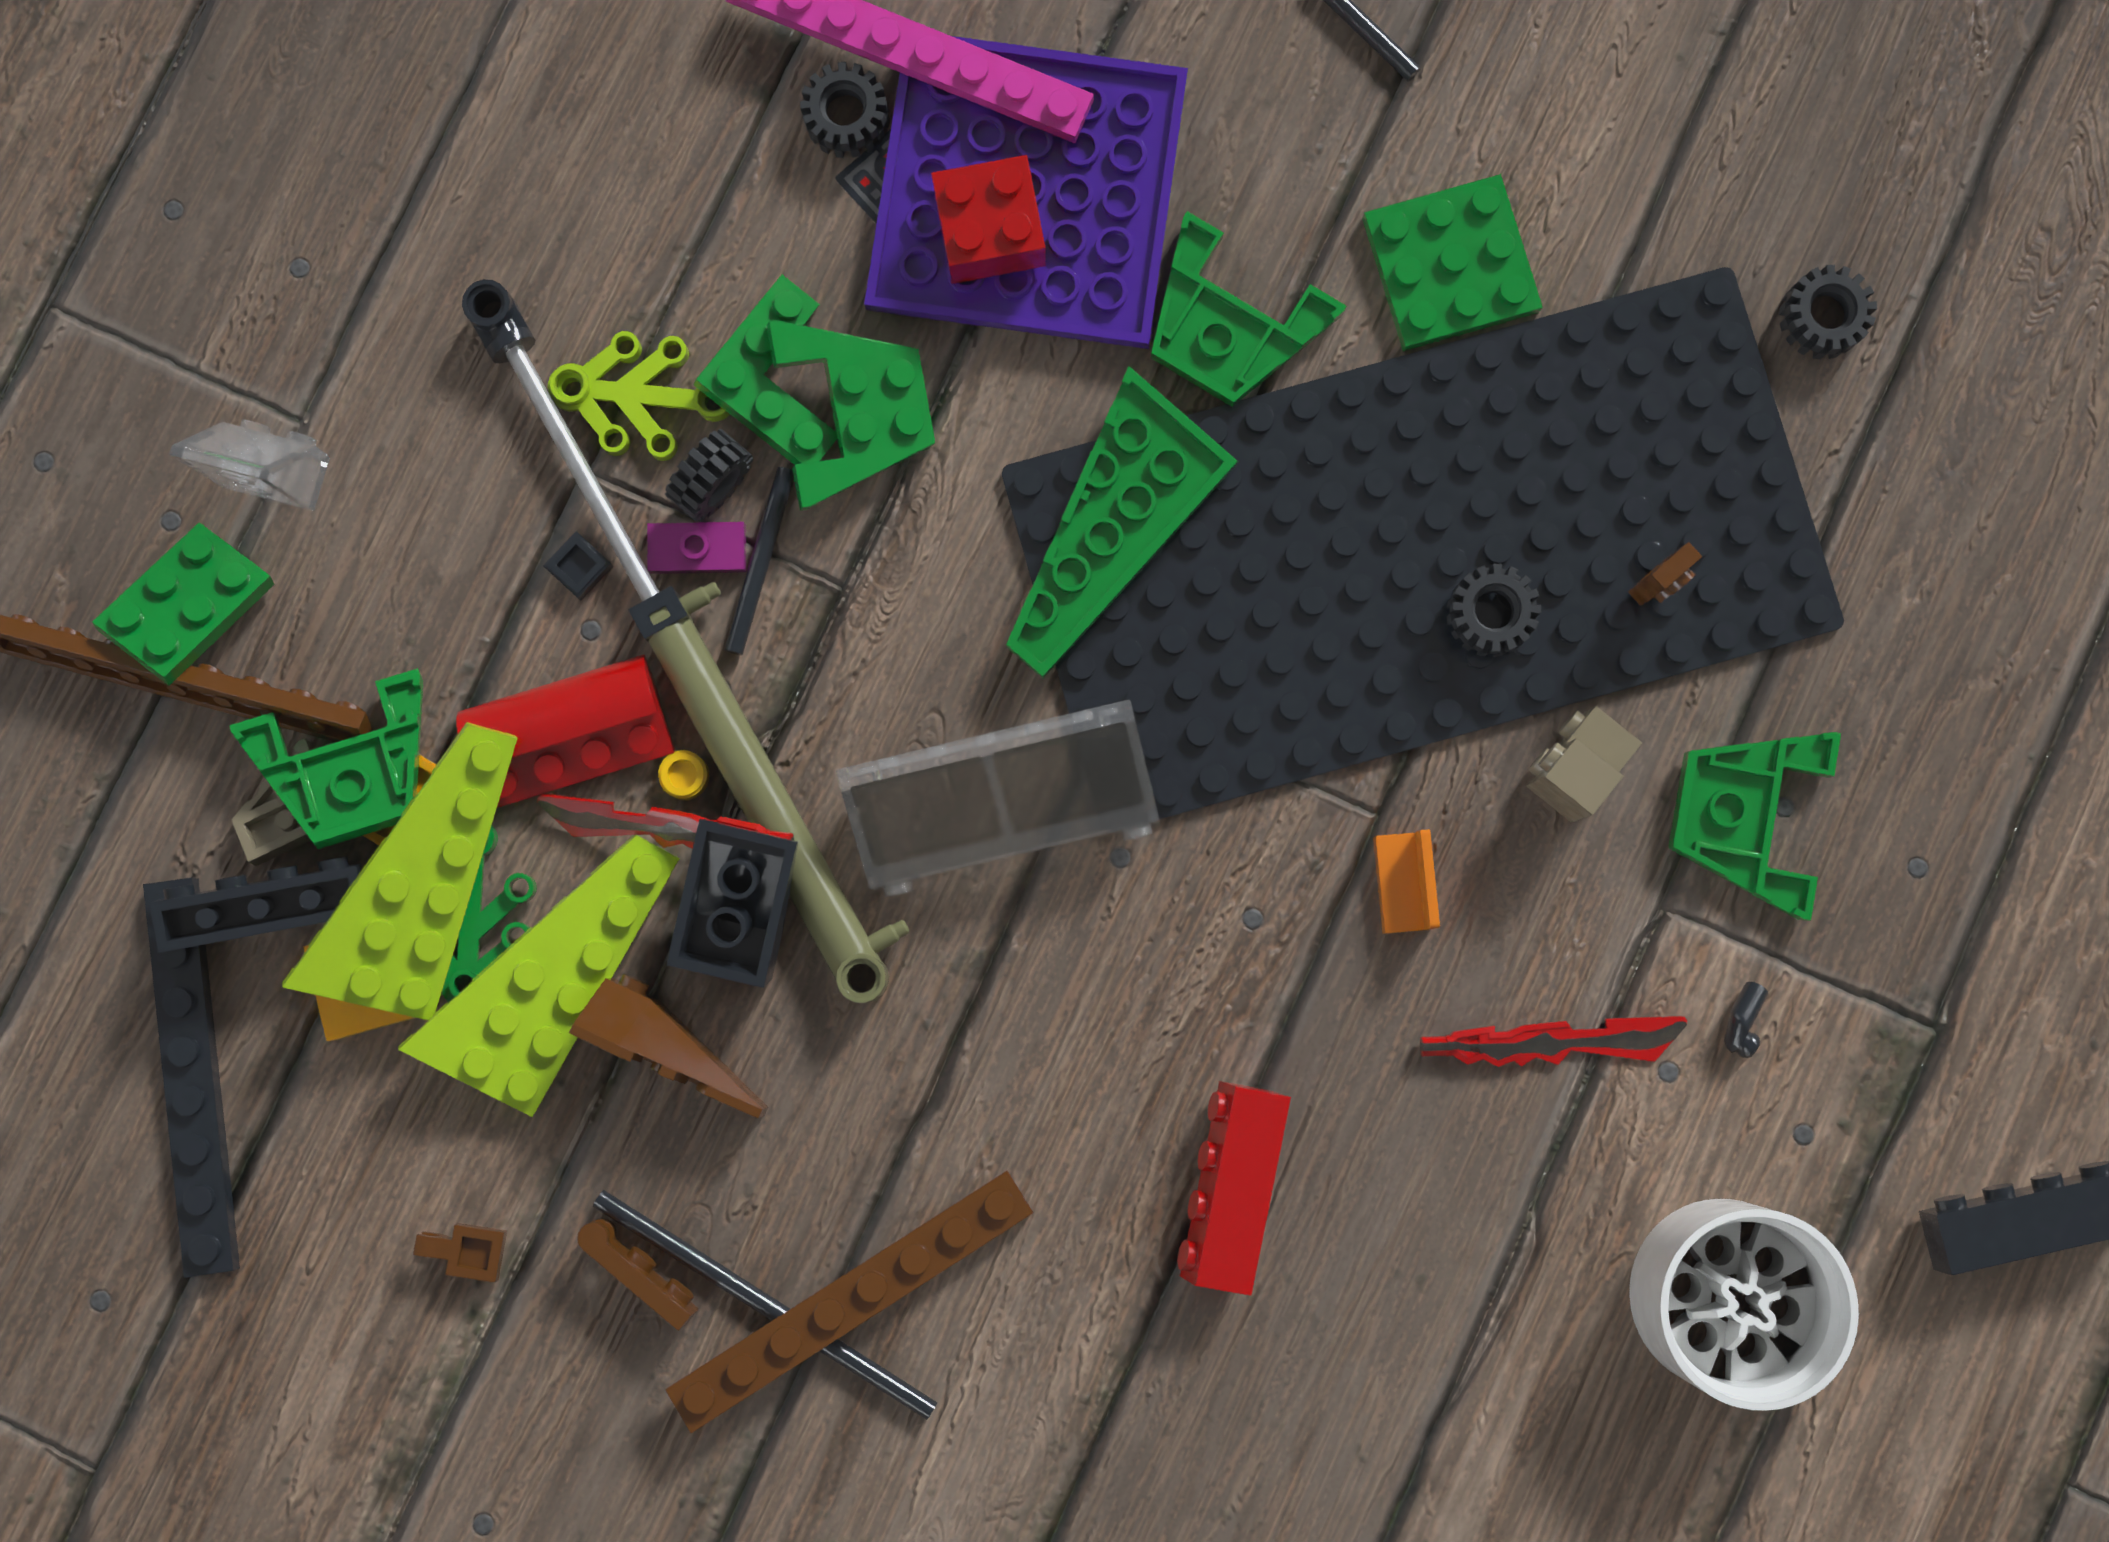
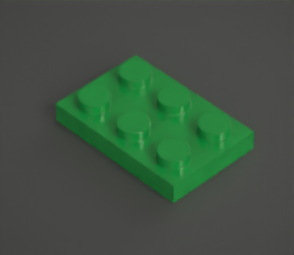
M199 522L96 617L92 623L98 632L170 686L275 584L268 573Z

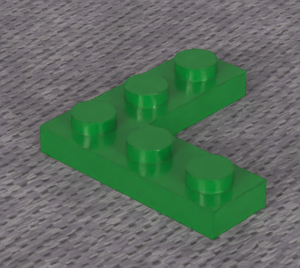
M781 274L697 377L693 385L795 465L821 461L837 440L836 431L765 376L766 372L773 365L766 327L768 322L778 320L804 326L820 305Z

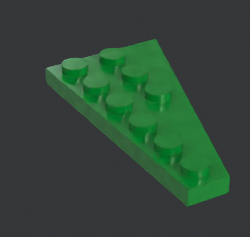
M1130 366L1127 368L1120 389L1109 409L1093 450L1090 452L1062 516L1058 530L1047 550L1043 564L1006 644L1011 652L1042 679L1045 678L1234 469L1238 462Z

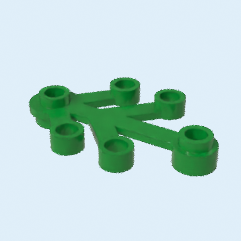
M491 825L459 932L458 957L452 956L442 989L443 996L448 1003L460 993L457 984L462 976L468 975L474 979L512 944L510 942V933L515 928H522L525 932L530 928L527 924L520 922L508 924L502 931V941L479 959L480 939L516 906L533 899L537 891L536 882L531 876L523 873L512 874L505 881L504 891L482 910L484 859L494 851L498 843V834L493 825ZM519 879H525L529 885L528 892L523 897H516L512 891L513 884Z

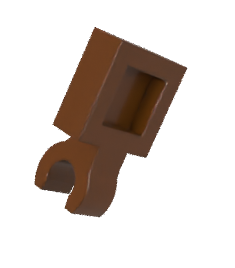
M457 1223L454 1225L452 1237L423 1231L422 1234L416 1235L413 1255L448 1260L445 1275L495 1283L499 1280L507 1230Z

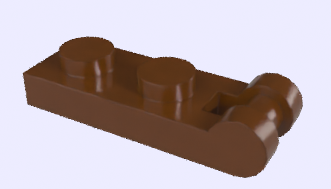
M600 1218L585 1224L578 1232L577 1237L578 1244L583 1251L676 1330L679 1331L689 1322L699 1308L691 1302L694 1295L688 1288L673 1278L669 1282L664 1280L653 1270L656 1263L648 1254L636 1246L629 1250L616 1239V1227L612 1221Z

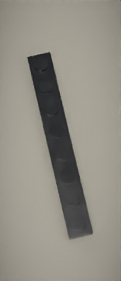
M192 877L143 884L184 1278L240 1269L206 944L158 953L149 903L165 898L163 889L195 884L196 893L200 892L199 878Z

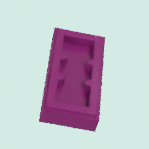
M744 522L647 523V570L650 574L746 572V524Z

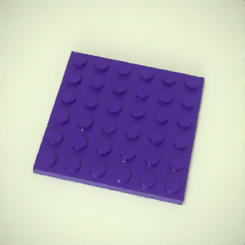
M952 36L1093 93L1094 101L1076 143L900 73L864 302L865 309L1149 349L1188 68ZM1027 155L1046 247V266L952 284L931 173Z

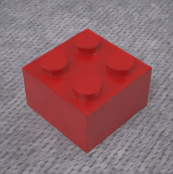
M1027 155L931 173L952 284L1046 266V247Z

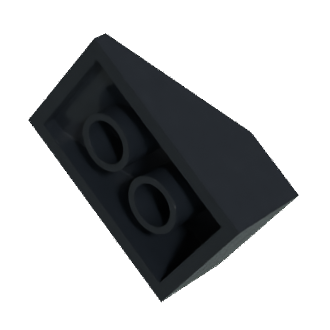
M699 819L666 965L764 988L773 978L784 929L798 841Z

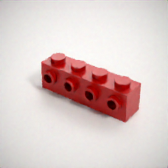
M1219 1081L1218 1090L1212 1093L1207 1112L1208 1119L1211 1121L1208 1139L1201 1144L1198 1153V1168L1201 1170L1198 1189L1192 1192L1188 1203V1218L1191 1220L1188 1238L1183 1240L1178 1252V1267L1181 1270L1180 1277L1194 1286L1252 1296L1291 1097L1274 1091Z

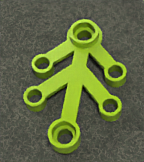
M621 331L615 334L610 345L585 365L569 363L554 370L549 378L547 388L555 405L564 411H579L599 435L601 447L611 456H620L626 453L630 447V437L623 427L611 424L595 400L615 402L645 438L650 454L659 461H667L673 458L677 452L678 444L674 436L669 431L661 429L642 405L696 410L704 419L712 422L724 420L730 415L722 407L714 411L709 410L707 402L710 398L697 388L692 390L646 385L668 367L679 368L687 362L689 350L684 341L677 336L665 337L659 343L658 349L617 382L599 379L619 362L633 363L640 357L642 353L641 343L629 331ZM630 340L634 342V348L630 353L621 354L618 352L619 345L623 341ZM672 345H678L682 350L681 354L675 359H669L665 356L666 350ZM571 382H579L581 384L579 393L574 396L566 395L565 389L567 385ZM611 434H622L623 439L619 446L613 448L607 446V439ZM660 438H668L670 440V446L664 452H656L654 450V444Z

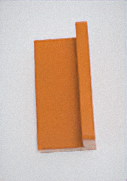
M1430 829L1419 830L1415 833L1373 837L1382 933H1401L1440 928Z

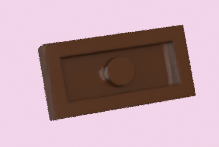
M1690 542L1686 543L1657 565L1631 588L1628 593L1640 606L1654 597L1659 603L1663 602L1696 575L1690 567L1702 555Z

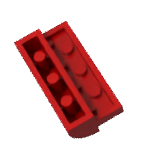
M645 654L459 711L456 716L457 734L468 722L517 737L497 808L675 752V746L660 706V696Z

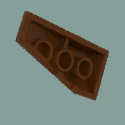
M623 974L620 981L605 978L569 1031L570 1034L629 1062L631 1059L637 1062H642L643 1059L651 1062L650 1068L655 1070L657 1074L683 1084H687L690 1081L697 1085L695 1089L700 1093L753 1117L761 1118L766 1114L768 1106L662 1002L647 994L650 988L648 984L634 977Z

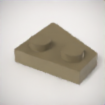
M306 738L299 740L293 746V749L296 751L294 755L313 750V744ZM266 779L259 786L258 794L252 800L247 801L231 819L247 861L254 866H258L310 841V838Z

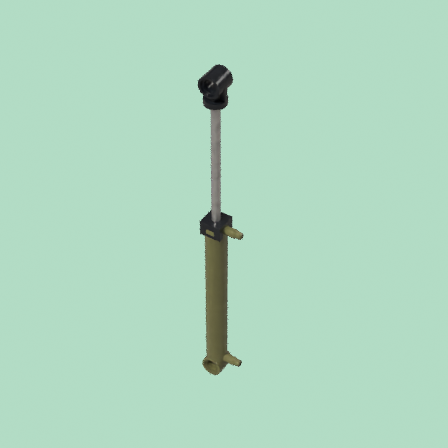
M483 279L474 282L466 289L462 298L464 314L471 321L492 361L499 364L510 362L642 600L641 603L628 609L642 636L654 651L748 822L760 824L766 829H770V831L793 833L791 840L798 841L789 897L833 974L839 991L845 998L853 1002L869 1003L879 999L888 987L889 974L887 967L877 953L897 943L910 930L905 921L900 920L867 936L690 615L720 596V589L716 583L712 582L705 587L693 590L683 597H680L672 586L659 592L526 353L535 345L536 340L521 315L517 303L507 290L494 280ZM491 302H501V308L495 316L482 318V311L485 306ZM862 964L871 966L876 974V982L873 988L865 993L856 991L850 982V975L853 969Z

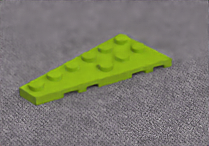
M466 722L432 770L429 779L414 800L410 801L387 838H384L339 902L340 904L324 927L318 931L310 942L309 948L295 968H292L282 982L283 988L428 1021L433 1017L438 1006L517 742L515 735Z
M639 835L631 836L592 871L591 875L576 889L552 907V910L536 925L530 927L472 979V982L456 997L442 1006L416 1033L411 1034L398 1046V1050L533 1117L578 1038L569 1033L573 1023L605 978L613 977L680 858Z

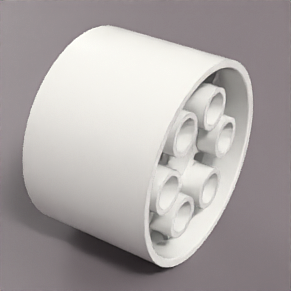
M1710 1199L1686 1205L1672 1212L1652 1229L1641 1245L1631 1271V1311L1638 1333L1646 1347L1669 1371L1728 1405L1749 1410L1767 1411L1782 1409L1804 1402L1824 1389L1836 1377L1847 1361L1854 1345L1859 1319L1858 1299L1848 1266L1835 1246L1822 1233L1808 1223L1785 1213L1732 1199ZM1741 1222H1756L1750 1239L1740 1247ZM1719 1235L1723 1241V1252L1718 1259L1709 1261L1705 1255L1706 1243L1710 1238ZM1768 1247L1772 1254V1262L1768 1269L1758 1272L1755 1255L1760 1249ZM1689 1249L1691 1255L1697 1261L1693 1268L1682 1261L1683 1256ZM1805 1267L1809 1284L1787 1287L1786 1282L1781 1280ZM1687 1273L1691 1280L1689 1292L1683 1297L1675 1298L1672 1292V1282L1677 1275ZM1737 1274V1277L1735 1279L1727 1275ZM1729 1288L1746 1294L1745 1300L1750 1305V1313L1738 1309L1739 1303L1735 1300V1296L1729 1291ZM1712 1292L1716 1295V1302L1711 1303ZM1785 1296L1788 1302V1310L1783 1318L1776 1320V1316L1771 1311L1772 1302ZM1686 1309V1312L1678 1316L1675 1322L1670 1325L1668 1311ZM1726 1316L1728 1321H1723L1720 1318ZM1703 1321L1707 1330L1706 1337L1699 1345L1691 1346L1688 1341V1331L1692 1325ZM1780 1332L1797 1344L1784 1357L1769 1337L1775 1338ZM1748 1333H1752L1755 1338L1754 1350L1750 1355L1740 1358L1737 1347L1744 1341ZM1720 1347L1726 1355L1725 1379L1710 1376Z

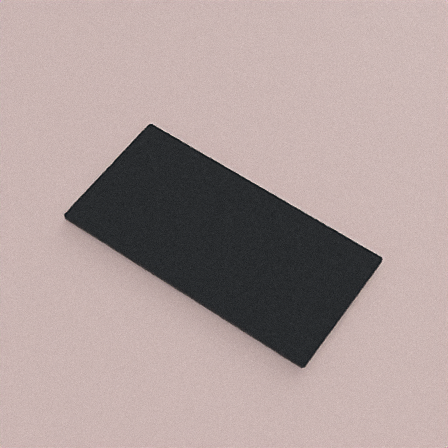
M1722 267L1240 400L1233 407L1225 404L1186 415L1238 461L1237 465L1055 666L1101 828L1106 833H1114L1833 632L1843 626L1844 617L1735 273L1731 268ZM1097 440L1011 463L1002 469V479L1032 585L1036 580L1043 564V559L1054 539L1065 509ZM1690 542L1702 555L1690 567L1696 575L1663 602L1659 603L1654 597L1640 606L1628 591L1664 559ZM1493 564H1502V569L1506 570L1511 566L1518 569L1516 574L1519 577L1523 578L1526 575L1531 580L1528 584L1531 590L1537 589L1539 597L1536 599V604L1541 605V614L1536 619V621H1539L1536 630L1530 634L1531 637L1512 652H1506L1502 656L1493 657V654H1488L1484 657L1477 655V650H1466L1462 647L1464 642L1460 638L1455 640L1451 634L1454 631L1453 625H1448L1447 616L1450 614L1447 604L1453 595L1452 591L1465 576L1485 565V568H1490ZM1486 593L1478 598L1475 606L1478 620L1488 628L1499 629L1506 626L1510 621L1511 606L1507 599L1500 594Z

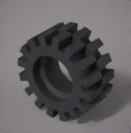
M838 62L839 70L832 72L830 64L822 67L824 76L820 78L814 73L809 78L811 87L804 85L802 90L804 101H800V109L805 127L815 145L819 143L821 151L829 154L832 149L838 158H844L845 151H851L852 158L859 157V148L865 147L867 152L875 148L873 140L876 138L881 142L885 136L883 127L888 128L889 110L881 82L877 83L874 73L869 70L864 74L862 65L854 63L853 69L848 70L846 62ZM840 96H854L863 104L861 117L850 125L841 126L833 123L827 116L829 104Z
M1826 265L1821 271L1817 267L1810 270L1786 293L1783 298L1786 302L1779 310V315L1785 316V319L1779 324L1781 332L1790 330L1791 334L1786 338L1790 345L1795 341L1801 344L1797 352L1805 355L1811 350L1814 351L1813 359H1822L1826 354H1828L1829 359L1838 357L1841 353L1845 354L1865 338L1869 333L1867 330L1874 325L1876 319L1871 314L1877 310V301H1868V298L1874 294L1871 285L1865 289L1860 287L1859 284L1865 279L1861 274L1858 273L1852 279L1848 277L1851 268L1843 266L1839 271L1835 272V265ZM1830 296L1840 303L1844 310V320L1840 327L1826 329L1815 322L1811 315V305L1815 298Z
M719 429L717 432H711L708 439L704 437L699 441V446L696 449L693 447L689 451V457L685 461L682 460L677 466L679 470L672 474L669 479L671 482L665 489L667 491L665 493L666 497L696 522L703 521L706 516L710 517L716 507L719 509L724 504V500L728 496H732L735 492L734 488L742 483L744 480L743 475L749 471L750 464L753 462V455L722 429Z
M1493 564L1490 568H1485V565L1477 568L1460 581L1452 591V597L1448 600L1447 608L1450 609V614L1447 616L1448 625H1453L1454 631L1451 634L1455 640L1460 638L1464 642L1463 648L1468 651L1471 649L1477 650V655L1485 657L1488 654H1493V657L1502 656L1506 652H1512L1531 637L1530 634L1536 630L1539 623L1536 619L1541 614V605L1536 604V599L1539 597L1537 589H1530L1528 584L1531 580L1526 575L1521 578L1516 574L1518 569L1510 566L1506 570L1502 569V564ZM1486 593H1497L1507 599L1512 613L1510 621L1506 626L1499 629H1491L1480 623L1475 613L1476 602L1480 596Z

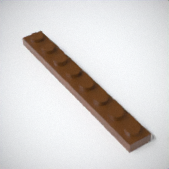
M13 614L11 617L0 615V653L247 719L274 712L281 728L334 742L373 731L366 712L350 702L338 701L334 704L322 701L301 689L294 688L290 689V691L277 689L259 678L245 676L243 679L232 677L207 664H198L196 667L190 665L168 686L109 639L101 642L86 638L80 632L68 627H58L57 630L44 627L34 620L19 614Z
M1005 1171L672 1384L665 1391L690 1433H693L1033 1214V1211L1009 1172Z

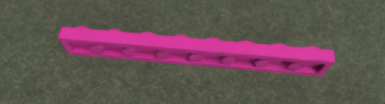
M726 0L730 4L1072 143H1076L1094 101L1093 93L863 0Z

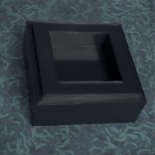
M577 531L543 565L580 601L614 567Z

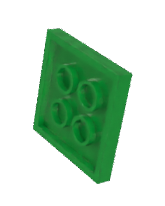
M1501 174L1364 212L1362 217L1363 224L1403 352L1538 314L1542 310V302Z

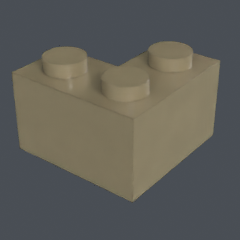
M1597 706L1587 710L1584 714L1576 710L1558 732L1564 737L1561 743H1555L1551 749L1546 748L1528 769L1534 776L1526 787L1571 823L1592 816L1624 777L1620 773L1621 769L1642 744L1639 739Z

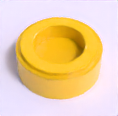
M679 750L664 758L659 767L658 778L661 787L667 794L680 800H690L699 796L706 789L709 782V769L705 761L697 754L687 750Z

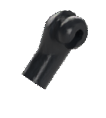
M1746 982L1731 1009L1724 1037L1727 1049L1731 1053L1737 1052L1742 1058L1752 1057L1760 1046L1759 1036L1750 1032V1029L1768 996V991L1758 983Z

